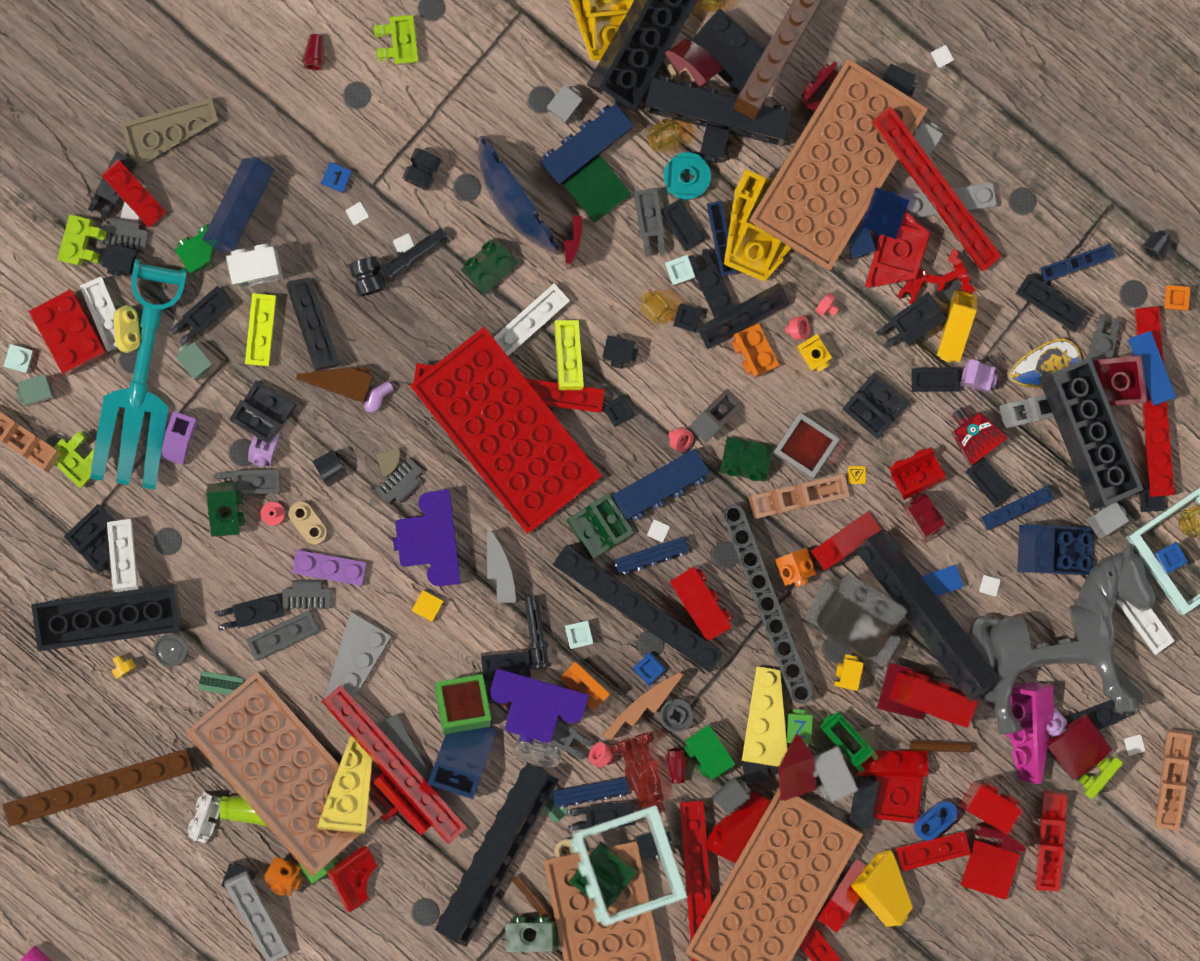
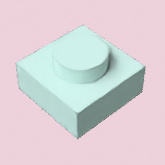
M688 255L665 263L673 286L695 278Z
M10 344L4 367L28 374L34 351Z
M588 621L565 626L570 649L593 644Z

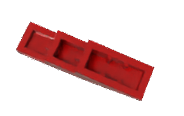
M1043 791L1036 863V890L1060 891L1065 848L1067 792Z

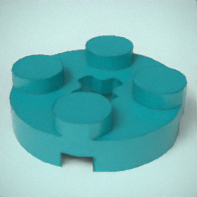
M684 152L679 153L667 163L663 179L671 195L680 200H693L702 196L708 188L711 172L709 166L699 155ZM685 170H689L690 174L694 175V179H690L689 183H685L684 179L680 178V174H684Z

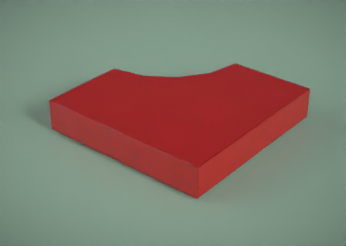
M362 846L327 872L345 910L348 912H352L369 899L366 891L367 881L371 873L377 868V864L367 846Z

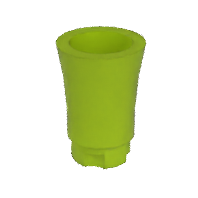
M222 796L219 810L220 819L268 827L241 796Z

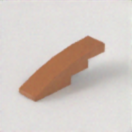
M0 411V441L49 473L61 452Z
M845 474L748 496L753 519L850 497Z
M678 672L657 683L639 696L614 720L603 735L611 740L625 721L633 727L646 708L655 713L683 675Z
M1167 729L1159 782L1155 828L1179 831L1187 788L1186 778L1190 761L1188 756L1192 739L1191 732Z

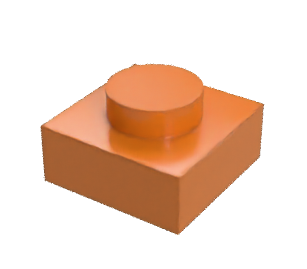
M1166 285L1163 309L1188 311L1190 287Z

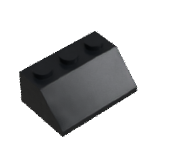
M721 8L705 23L692 40V42L705 49L720 64L723 70L717 75L738 94L741 93L765 51L764 47Z

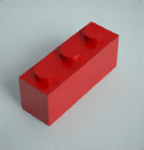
M693 566L669 581L706 642L731 628L732 626L729 622L733 620L726 609L721 611L716 603L720 599L714 589L708 590L704 582L707 581V578L700 568L696 570Z

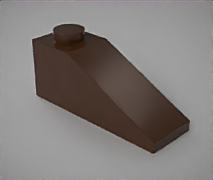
M357 365L356 369L342 368L297 374L296 379L365 404L374 376L369 374V369Z

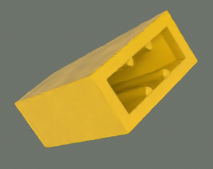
M954 289L946 316L947 320L944 323L937 348V356H940L942 360L960 362L977 311V295Z
M891 850L878 852L851 884V887L886 927L900 926L907 921V915L913 907L894 854Z

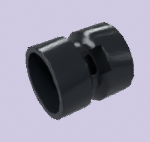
M415 148L410 159L412 165L406 167L402 179L416 187L430 191L435 180L433 173H438L443 160L427 151Z
M377 256L363 258L348 264L352 278L357 280L354 286L358 297L371 295L387 289L383 275L379 274L381 267Z

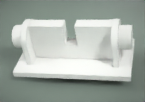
M204 791L202 797L198 798L195 818L190 821L188 826V837L192 840L197 841L198 838V841L207 843V840L211 839L215 823L208 821L209 817L218 819L221 797L213 795L212 798L210 794Z

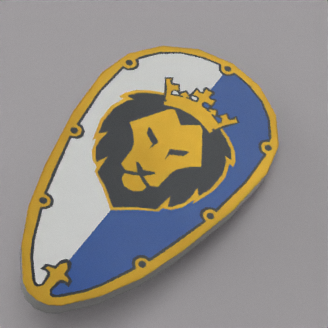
M1064 338L1053 339L1020 357L1008 372V379L1019 386L1042 388L1038 377L1082 360L1081 354L1071 341Z

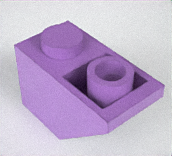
M173 411L165 433L161 458L183 465L199 420Z

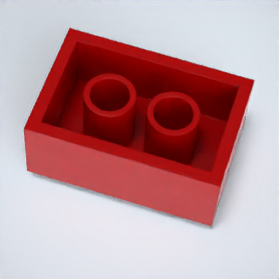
M72 289L29 311L63 375L68 376L108 354L77 294Z
M907 671V674L898 672L888 698L967 729L978 703L975 700L970 702L962 690L955 689L911 671Z
M980 781L979 784L972 782L959 806L1008 835L1022 812V809L1017 807L1020 802L1003 793L1000 796L997 795L999 790L986 782Z

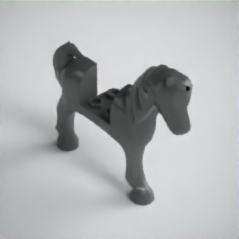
M1129 544L1123 553L1104 557L1098 564L1092 567L1080 589L1079 597L1075 600V605L1068 606L1076 642H1073L1072 638L1059 640L1054 646H1049V643H1041L1031 648L1023 615L1011 616L1002 620L982 615L975 619L970 628L969 639L1000 678V681L983 695L985 701L995 702L994 713L998 721L999 735L1022 731L1020 721L1012 714L1011 691L1016 678L1020 674L1038 666L1052 664L1093 665L1100 672L1104 696L1115 702L1116 713L1140 709L1137 698L1123 689L1117 675L1113 656V612L1116 599L1126 600L1138 610L1144 611L1149 610L1156 600L1155 593L1146 579L1143 558L1133 553V544ZM993 626L990 633H988L987 628Z

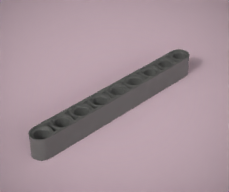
M731 504L723 511L724 524L789 695L794 702L805 704L812 697V689L745 513L739 505ZM734 508L739 511L740 518L738 521L731 522L728 520L727 511ZM738 531H745L748 534V541L745 544H739L735 540V534ZM753 553L756 556L757 561L754 566H747L744 563L745 554ZM756 575H761L765 579V585L761 589L755 588L752 584V579ZM765 597L771 598L774 604L773 608L769 611L763 610L760 605L761 600ZM774 619L779 620L782 624V629L778 633H773L769 629V623ZM787 642L790 645V652L787 655L779 654L777 650L779 643ZM790 664H795L799 668V673L794 678H790L786 674V668ZM799 686H803L807 690V696L803 700H798L794 695L795 689Z

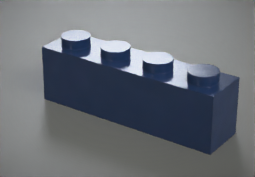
M609 104L603 107L598 112L599 117L594 121L589 119L579 127L580 132L575 136L572 134L568 135L561 141V147L556 151L552 148L542 156L544 159L541 162L542 167L558 187L633 129L631 122L616 104L611 107Z
M257 157L243 158L202 240L219 252L234 251L275 169Z
M694 448L612 496L625 519L631 518L634 522L645 515L643 511L647 508L652 507L655 510L664 505V499L670 495L676 498L687 492L685 490L686 486L693 483L696 487L706 481L705 476L709 474V471Z

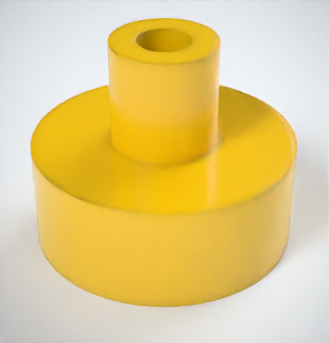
M118 655L112 659L117 667L111 672L116 679H119L137 666L132 659L124 661L122 656Z

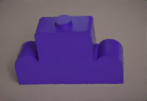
M450 490L426 492L421 495L418 501L419 509L425 514L424 516L396 520L397 537H393L394 551H399L400 565L403 567L431 564L427 570V578L435 586L461 584Z
M498 668L496 669L491 687V696L496 702L503 704L509 701L512 702L505 731L520 735L519 740L532 744L533 740L545 743L551 741L558 715H561V718L567 723L578 722L584 714L589 694Z

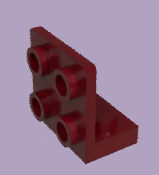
M835 61L831 65L826 63L816 77L818 79L817 82L811 81L803 90L801 104L812 114H814L838 74V71H836L838 63Z

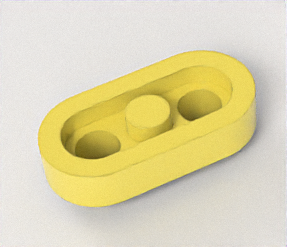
M125 305L114 312V335L118 349L124 353H130L140 345L139 317L134 308Z

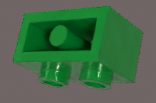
M709 724L685 739L687 745L684 746V749L691 759L696 756L700 762L697 768L704 778L709 776L713 780L735 765Z

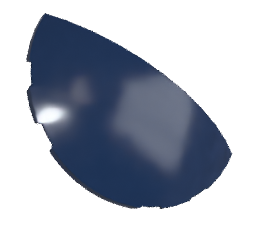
M480 136L478 138L480 169L488 193L499 212L518 233L544 250L557 255L560 254L561 249L559 245L552 239V233L545 222L539 220L536 208L505 163L503 161L499 162V156L490 143H486V139Z

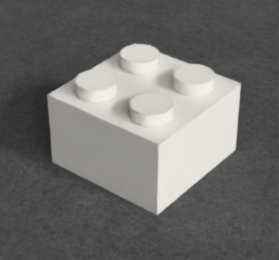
M261 244L255 246L253 251L246 252L245 249L232 251V255L226 256L231 282L236 289L283 279L278 252L273 246Z

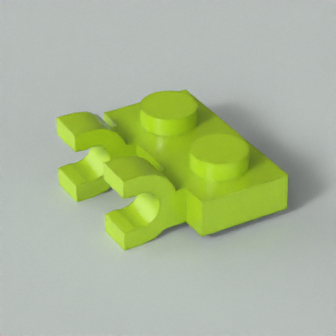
M413 15L389 17L390 24L374 25L375 38L391 35L393 46L391 48H378L376 51L377 61L394 58L395 65L418 63Z
M69 214L57 260L81 267L83 260L99 264L100 254L86 250L90 237L105 241L108 232L93 227V220Z
M78 431L69 442L61 439L54 446L55 449L61 452L55 465L79 488H83L90 480L94 454L93 449L84 458L76 451L88 439L82 431Z
M1114 756L1110 759L1106 757L1096 765L1100 771L1095 777L1092 775L1088 777L1084 774L1078 781L1085 788L1082 793L1089 799H1093L1123 763Z

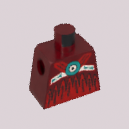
M962 406L952 414L959 427L951 433L969 466L973 465L1007 439V436L981 412L970 417Z
M921 492L901 505L926 543L946 530L945 521L926 494Z

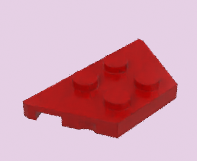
M892 199L888 206L865 283L866 288L916 280L931 235Z

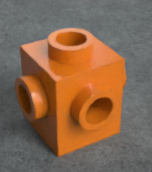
M807 548L775 559L785 586L792 583L796 587L809 582L808 577L816 575Z
M276 856L264 876L265 886L282 896L285 894L291 897L294 890H299L303 881L301 867L296 862L288 859L285 861Z

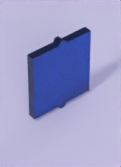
M875 187L861 227L874 231L878 236L882 234L896 239L909 200L897 196L893 191L887 192Z

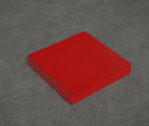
M875 776L874 781L882 782L875 819L915 823L919 818L923 777Z
M974 840L970 851L971 855L968 857L960 885L1006 900L1020 854Z

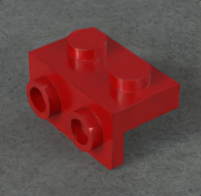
M931 447L921 449L914 456L905 460H898L889 467L891 478L903 500L946 480V476L936 460Z

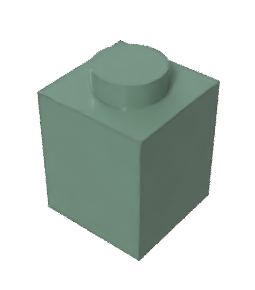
M188 342L178 350L177 360L196 381L214 367V364L195 342L191 345Z
M46 374L18 382L19 389H16V393L20 403L24 402L25 406H33L55 398L49 376Z

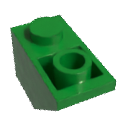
M210 224L201 227L197 231L198 235L193 238L186 237L177 243L179 247L174 249L192 276L213 262L215 248L202 240Z

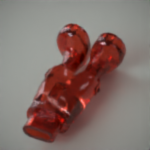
M646 732L632 737L640 756L641 765L636 762L630 738L612 744L610 746L611 751L614 754H620L626 762L625 777L629 779L632 789L641 804V808L646 809L651 806H657L659 813L664 812L665 808L662 801L665 798L663 797L657 769L659 764L653 757H650L649 744L654 740L653 733Z

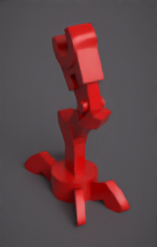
M953 249L948 259L953 264V271L938 277L927 274L924 269H920L918 278L907 281L898 293V298L901 299L902 295L906 292L910 293L911 299L909 304L911 305L915 301L923 282L938 284V292L944 288L945 283L955 278H958L960 283L962 282V291L974 293V287L969 285L970 279L962 261L957 258V250Z

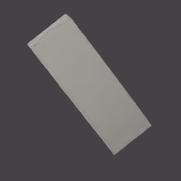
M1045 395L999 406L1005 429L1054 418Z
M487 531V579H497V603H517L515 583L508 558L494 533Z

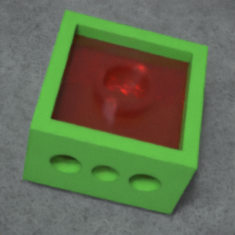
M483 674L435 682V694L443 735L490 727L491 716Z

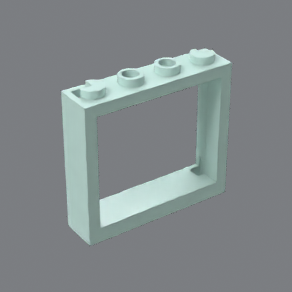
M1200 488L1193 490L1126 536L1129 543L1133 544V548L1138 556L1143 558L1145 566L1179 615L1186 614L1200 604V593L1186 602L1141 536L1193 500L1200 507Z
M651 806L572 833L571 846L574 853L579 854L581 862H578V867L581 875H586L589 884L585 886L589 899H594L596 908L593 909L597 922H601L602 925L606 926L687 898L657 806ZM646 816L672 894L608 916L582 838Z

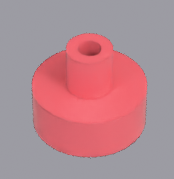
M828 292L815 309V312L823 316L827 311L835 316L839 308L832 302L836 297Z
M797 316L790 320V324L786 325L785 331L787 334H791L794 340H804L809 337L810 325L805 316Z
M684 427L669 432L668 437L670 438L671 448L680 453L689 449L693 442L692 432Z
M269 502L262 507L261 518L266 524L276 526L284 520L285 510L279 503Z
M598 742L590 750L589 762L602 768L613 763L612 748L605 743Z

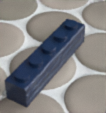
M722 201L707 203L721 277L735 275L736 270L724 264L728 230Z
M1110 243L1040 267L1039 271L1043 282H1047L1115 258Z
M1045 486L980 517V520L985 530L988 531L1053 500L1054 497L1049 486Z
M683 536L614 559L618 574L622 573L623 576L631 573L630 570L636 568V571L644 569V565L650 564V566L659 564V560L664 559L665 562L673 559L672 556L678 554V557L686 555V551H689Z
M626 777L555 790L553 791L555 806L564 808L568 807L567 804L580 805L582 801L588 800V803L596 802L597 798L607 800L611 799L613 795L623 797L629 791Z

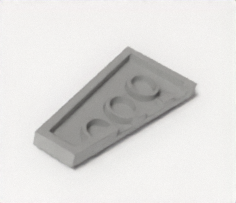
M350 612L325 698L341 685L355 699L392 636Z

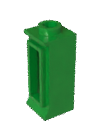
M838 711L835 714L828 715L823 720V724L820 726L821 729L860 773L864 771L861 764L869 757H872L875 761L879 758ZM839 724H842L863 747L855 755L832 732Z

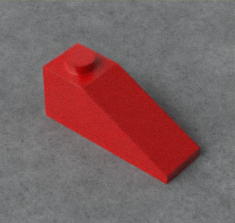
M867 511L815 547L810 553L821 569L825 571L858 548L866 538L881 531L869 511Z
M752 792L749 795V799H745V802H742V806L738 805V809L734 808V812H731V815L725 816L715 825L704 847L736 863L760 822L770 800Z
M856 858L816 916L817 920L838 933L860 898L851 887V884L867 865Z

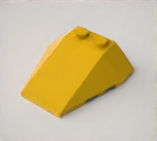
M569 0L590 61L601 60L634 0Z
M745 169L735 189L724 264L765 282L783 262V257L791 248L748 222L773 180Z

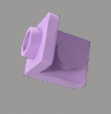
M280 433L276 435L270 444L253 436L249 447L248 461L259 467H271Z

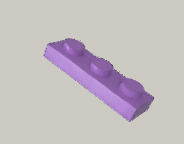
M296 550L292 573L363 586L367 563Z

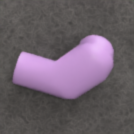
M387 381L368 392L364 404L367 412H376L380 408L383 397L393 392L390 382Z
M1057 708L1053 710L1052 724H1047V730L1050 735H1061L1067 725V720Z

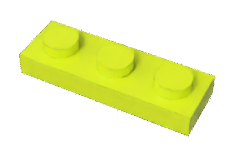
M252 293L245 358L246 365L270 366L277 298L275 295Z
M579 320L555 321L554 331L559 390H583Z

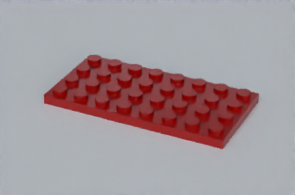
M485 326L409 385L526 534L534 530L602 476Z

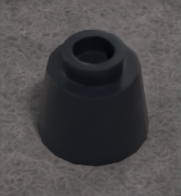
M1161 230L1153 232L1143 243L1141 249L1152 259L1163 261L1171 245V237Z

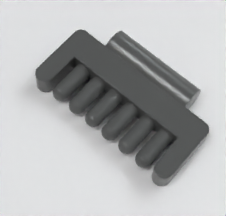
M112 217L110 224H101L100 229L108 232L105 240L106 245L110 243L112 234L111 244L113 245L116 244L118 235L117 246H121L124 236L122 246L126 248L128 244V247L131 249L133 248L135 237L134 249L140 248L142 251L146 249L148 232L139 230L140 221ZM98 239V242H99L100 244H103V243H104L103 240H99V239Z
M406 458V462L413 469L403 462L402 466L405 470L399 466L397 468L398 471H393V474L400 481L392 474L389 475L390 480L385 479V483L391 490L384 483H381L380 486L386 493L380 487L375 488L376 492L387 503H391L395 498L402 503L421 485L417 477L422 473V470L411 458Z
M293 580L292 588L283 589V608L287 609L289 607L290 597V608L293 609L294 597H296V608L299 609L300 597H302L301 607L305 609L307 597V607L311 609L313 597V608L317 609L319 597V608L323 609L325 597V608L330 609L331 590L321 589L322 581Z

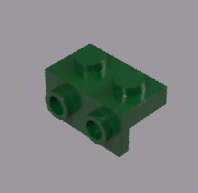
M493 238L484 243L481 250L474 257L466 260L461 268V272L469 278L483 295H486L519 263L497 239Z
M727 437L720 472L729 476H739L752 481L765 482L770 467L773 446Z

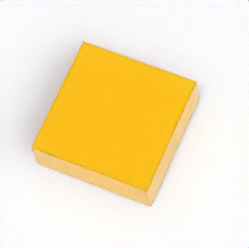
M422 590L412 611L433 622L444 601Z

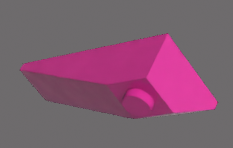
M1035 682L1014 683L1010 697L1011 710L1014 717L1020 721L1022 731L1006 734V736L1010 737L1013 745L1012 756L1020 781L1041 784L1048 748L1047 741H1049L1050 735L1047 730V724L1051 725L1054 710L1053 685Z

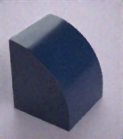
M867 224L858 228L850 240L849 254L851 260L873 254L876 251Z

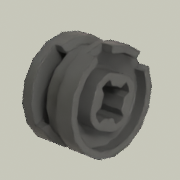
M166 634L155 642L153 652L157 662L161 665L174 667L184 662L188 656L189 649L187 642L180 635Z
M671 699L662 706L660 721L669 731L682 732L691 725L693 711L684 700Z

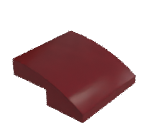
M686 38L665 52L676 70L680 72L686 68L699 87L723 70L720 64L705 49Z
M572 216L574 240L564 241L566 269L573 267L579 253L582 239V216Z
M888 662L876 708L922 720L924 712L888 698L898 672L907 674V671H911L932 680L934 673Z
M1087 714L1067 724L1066 731L1047 741L1048 748L1072 780L1077 779L1092 769L1112 751L1111 746Z
M975 824L974 834L979 837L997 839L996 846L998 848L1026 852V847L1014 838L993 828Z

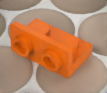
M759 323L733 335L732 346L737 354H742L745 360L742 362V366L747 375L752 374L753 378H756L779 366Z
M576 661L560 677V680L571 690L589 694L586 704L592 710H595L610 695Z

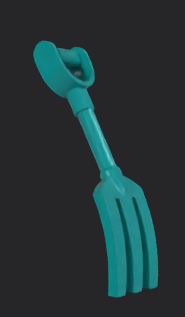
M135 259L131 290L135 299L144 307L140 327H142L140 345L138 347L133 380L130 382L129 388L119 389L103 396L90 479L103 481L118 409L121 407L125 408L116 483L129 485L144 413L149 412L151 414L142 488L153 490L156 488L169 408L160 398L148 392L149 386L147 381L156 331L159 330L162 310L174 305L181 297L187 269L184 267L179 271L141 264L140 259ZM137 278L178 285L175 296L169 302L163 305H153L146 302L140 296L137 290Z

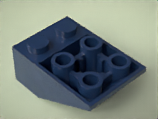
M1019 525L1017 572L1089 575L1093 567V529L1049 525Z
M485 727L445 734L428 784L473 800L497 730Z

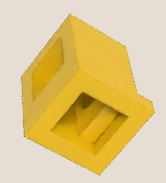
M818 334L796 347L811 372L816 369L819 373L830 366L828 361L832 357ZM813 350L820 352L819 358L815 359L812 357Z
M845 654L843 662H838L835 676L839 677V681H834L833 686L858 691L864 664L858 662L859 657Z

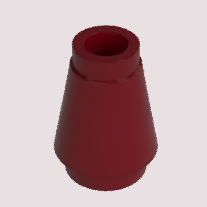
M320 34L309 35L302 58L305 69L319 71L322 70L325 64L323 36Z
M684 748L667 749L665 759L671 783H685L688 762L686 750Z

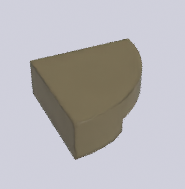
M399 447L376 454L383 477L390 475L396 469L400 459Z
M874 726L866 727L859 731L858 734L875 750ZM853 738L850 750H861L863 747Z

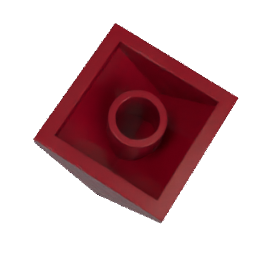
M1122 354L1095 360L1096 372L1110 406L1148 402L1142 355Z
M795 734L778 767L780 799L784 801L816 790V782L813 775L815 773L814 756L801 735Z

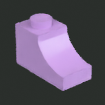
M969 359L965 362L959 386L988 392L991 387H995L998 374L994 373L995 367Z

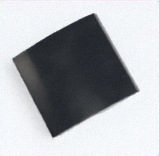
M874 371L842 410L878 440L908 406L910 401Z
M255 380L245 399L240 400L229 420L265 443L270 444L287 422L297 404Z
M99 504L64 536L98 573L111 563L107 522L115 521Z
M528 649L481 653L483 679L488 704L498 703L491 696V687L497 668L531 678Z

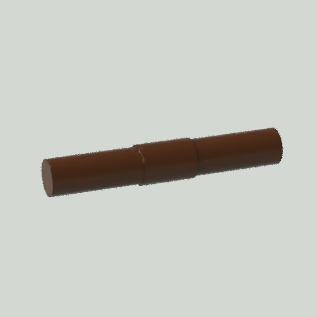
M909 741V750L971 753L972 743Z
M519 874L511 879L541 916H550V921H556L541 899Z

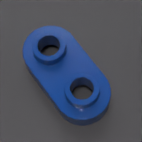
M945 800L934 804L915 821L914 832L916 836L925 841L937 837L956 820V807ZM945 808L946 814L941 816L940 811ZM927 823L928 829L922 831V826Z

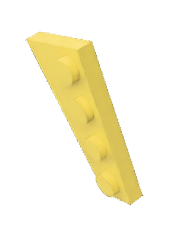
M756 667L742 761L779 767L787 751L780 670Z
M350 736L317 829L365 833L372 759L352 736Z

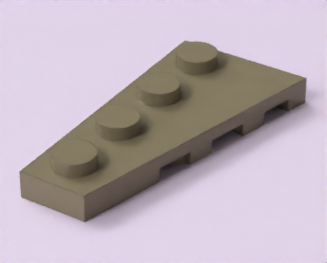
M209 98L121 123V128L130 158L139 162L136 167L138 168L219 121L213 99Z

